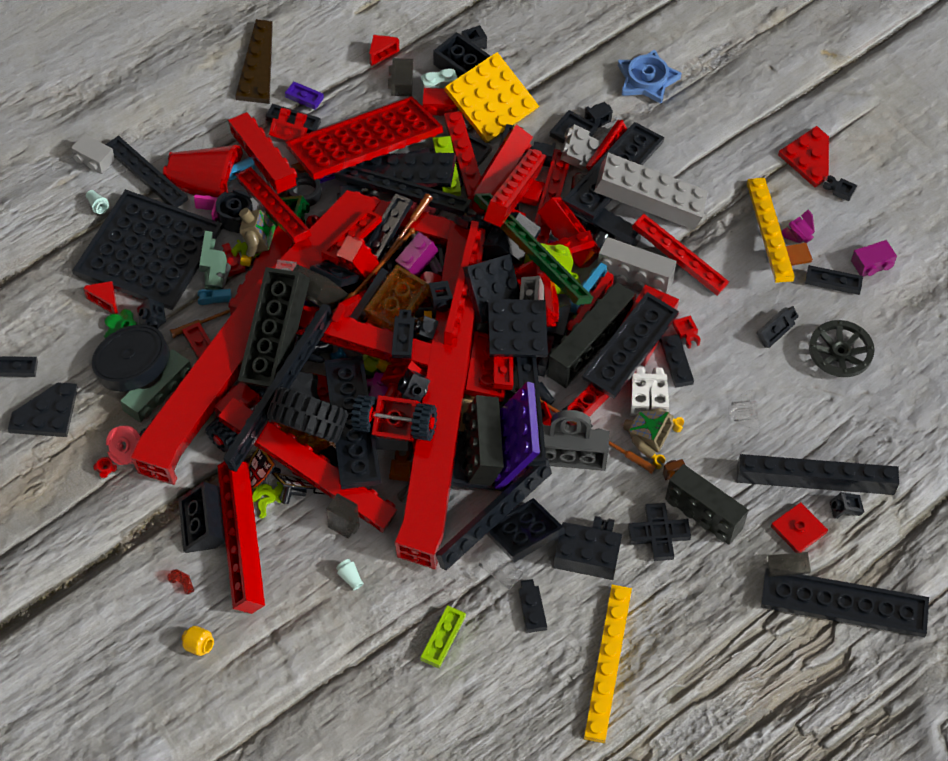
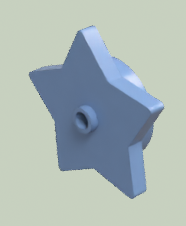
M656 50L651 51L647 55L638 56L633 60H618V67L626 78L622 89V96L645 95L658 103H662L665 88L681 79L682 73L668 67L666 62L659 57Z

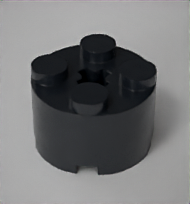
M232 190L233 192L229 193L226 191L216 200L218 222L222 223L225 230L239 234L243 220L239 213L244 208H248L250 212L253 211L250 196L244 191Z

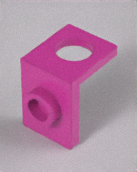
M194 195L196 209L212 210V220L217 221L216 200L218 197Z

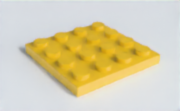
M498 52L444 88L448 96L486 143L502 134L506 124L515 125L539 108L537 102Z

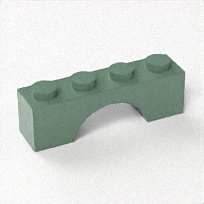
M172 349L169 362L162 372L161 380L150 388L129 391L120 400L123 411L140 423L145 418H148L152 411L164 402L165 397L177 389L178 384L191 370L190 360Z

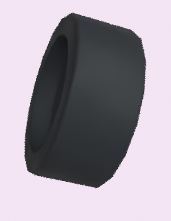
M298 173L296 178L297 186L287 190L288 197L300 196L293 191L296 187L310 185L315 190L309 195H303L309 206H313L321 197L319 179L314 180L308 173Z

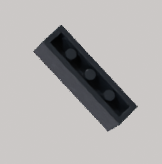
M606 208L602 210L594 221L571 210L586 231L590 230L591 234L602 231L609 238L632 246H636L641 240V235L632 228L633 224L609 212Z

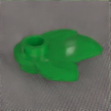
M123 309L120 315H108L104 322L109 329L105 333L104 338L124 327L137 325L133 319L134 314L128 309Z

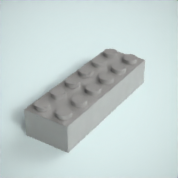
M609 152L600 165L594 190L596 193L695 230L703 218L708 193L705 189Z

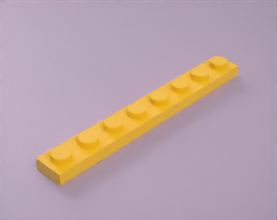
M747 179V187L775 283L792 282L795 277L766 179Z
M618 585L611 586L584 740L605 743L632 588Z

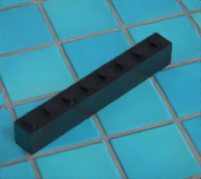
M740 454L737 463V483L895 495L899 486V466Z

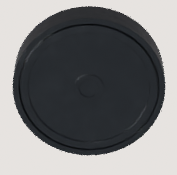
M149 325L124 327L110 334L99 344L92 357V369L99 382L105 388L117 392L132 391L149 384L163 372L169 362L170 349L162 333L155 327Z

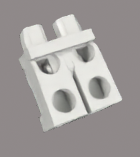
M638 367L634 372L631 380L630 416H637L641 410L649 411V397L650 410L661 408L666 412L669 411L667 374H664L663 368H654L652 374H645L644 367Z

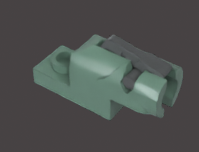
M205 231L199 272H204L205 289L220 290L225 287L231 266L227 263L225 252L214 250L216 239L212 238V232Z

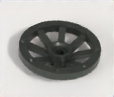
M832 320L821 324L815 329L809 342V353L813 362L822 371L836 377H853L863 373L870 366L875 352L874 343L870 335L859 325L845 320ZM836 329V342L826 333L827 331ZM843 330L854 333L847 342L843 341ZM821 336L830 348L817 345L818 338ZM858 338L865 344L863 347L851 349V346ZM819 352L829 354L831 356L824 360L820 356ZM867 353L864 361L851 356ZM836 361L839 363L840 368L830 364ZM845 361H848L856 366L852 368H847Z

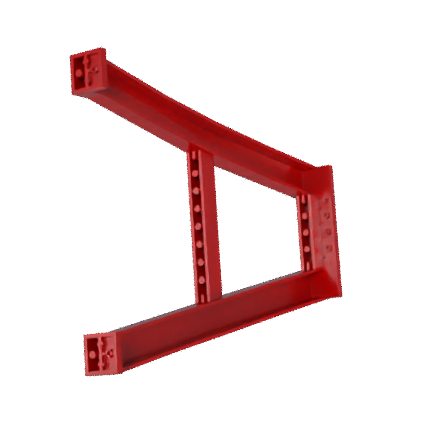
M347 190L310 228L311 236L295 243L272 268L300 272L310 278L309 290L320 278L309 273L310 266L329 261L322 257L321 251L366 209L383 216L391 201L387 202L375 196L370 197L357 191ZM410 207L396 234L400 235L410 221V216L414 212L413 208ZM423 211L417 221L413 222L409 228H414L415 232H420L433 241L434 244H442V247L446 248L441 281H448L453 297L470 229L457 225L446 217H438ZM479 228V230H482L480 241H476L478 243L477 254H473V257H475L474 264L483 262L485 252L482 245L486 240V230ZM263 277L249 290L140 437L131 456L138 474L175 485L177 476L174 470L181 455L214 412V405L227 394L239 377ZM469 290L467 296L463 295L465 305L463 310L460 309V312H462L461 322L456 324V327H459L457 338H453L452 345L444 344V332L450 308L445 312L437 310L435 320L438 321V325L432 339V344L413 338L412 359L392 358L394 332L390 329H381L371 323H361L351 317H344L338 323L332 320L320 341L395 364L412 360L427 373L426 377L431 380L422 403L436 406V429H434L435 433L431 441L416 439L404 520L396 538L395 547L398 558L432 569H436L438 563L436 552L440 549L443 541L476 316ZM304 305L297 334L303 335L305 328L310 324L319 308Z

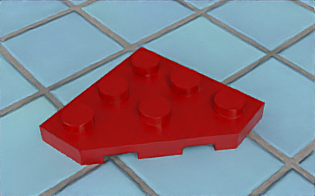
M815 126L779 150L778 156L816 188L826 181L829 175V136L818 126Z

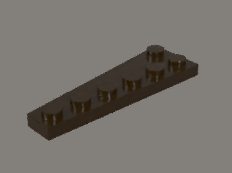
M255 20L235 95L236 100L270 104L272 21Z

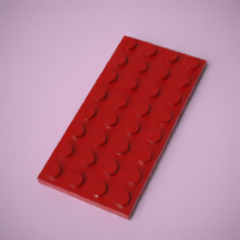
M411 96L286 141L285 143L286 148L315 180L332 173H337L345 168L356 166L364 161H370L375 157L386 155L391 151L402 149L410 144L419 143L421 140L429 137H435L443 133V126Z

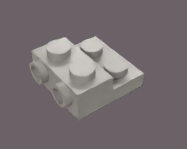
M574 124L565 132L564 137L566 140L561 147L562 155L560 160L588 172L586 165L602 141L589 136L590 131Z

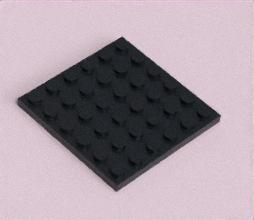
M125 189L73 268V275L95 283L112 281L114 289L142 300L153 299L163 303L164 308L173 311L199 268L205 231L212 232V238L217 239L223 229V225L220 222Z

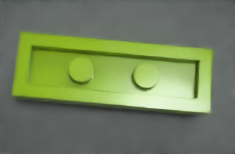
M447 605L420 657V661L440 669L466 617V613Z

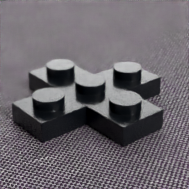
M666 503L646 504L647 522L628 524L631 545L651 543L654 561L674 560L672 542L691 540L689 520H668Z

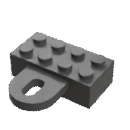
M575 410L559 411L552 416L551 426L543 424L546 458L549 460L550 466L606 471L610 431L600 428L591 429L590 417L583 412ZM568 421H573L577 424L574 426H569L565 423Z

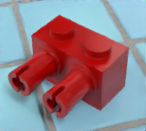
M412 360L388 365L380 380L388 387L385 396L402 398L403 394L397 388L398 382L404 376L407 368L427 376V373Z

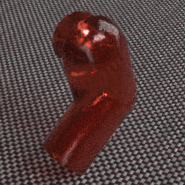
M178 569L171 570V573L168 574V581L171 583L180 582L185 594H191L195 591L188 574Z

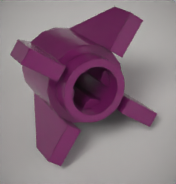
M809 209L801 215L802 218L799 216L781 231L784 238L800 244L802 242L808 243L814 238V219Z

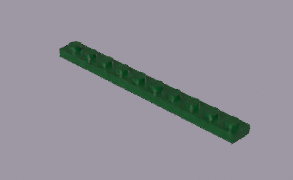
M490 193L475 194L473 200L486 213L493 196ZM510 214L499 228L571 299L572 303L576 305L591 304L593 296Z

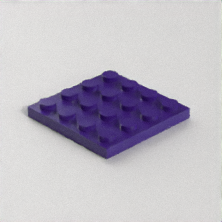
M526 382L500 408L504 467L494 481L495 489L502 490L540 454L534 383Z

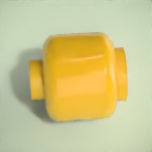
M192 626L182 634V645L187 652L203 656L213 648L214 639L209 630L199 626Z

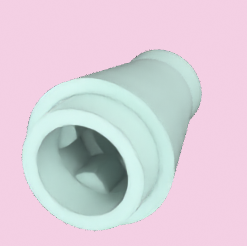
M89 190L86 193V198L93 212L103 214L109 209L106 198L94 190Z
M350 559L344 560L336 567L337 574L353 590H357L364 584L355 563L351 562Z

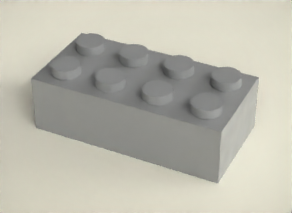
M607 237L599 252L597 267L600 263L607 265V272L614 275L613 281L642 291L646 284L668 294L673 283L677 261Z

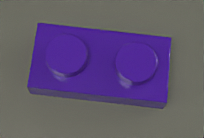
M293 81L285 92V98L316 110L324 99V94Z

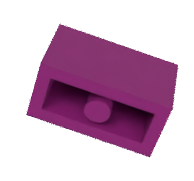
M418 232L395 261L404 272L416 279L439 250L433 241Z
M884 240L854 250L851 262L860 276H872L876 272L891 269L895 264L897 255L888 241Z

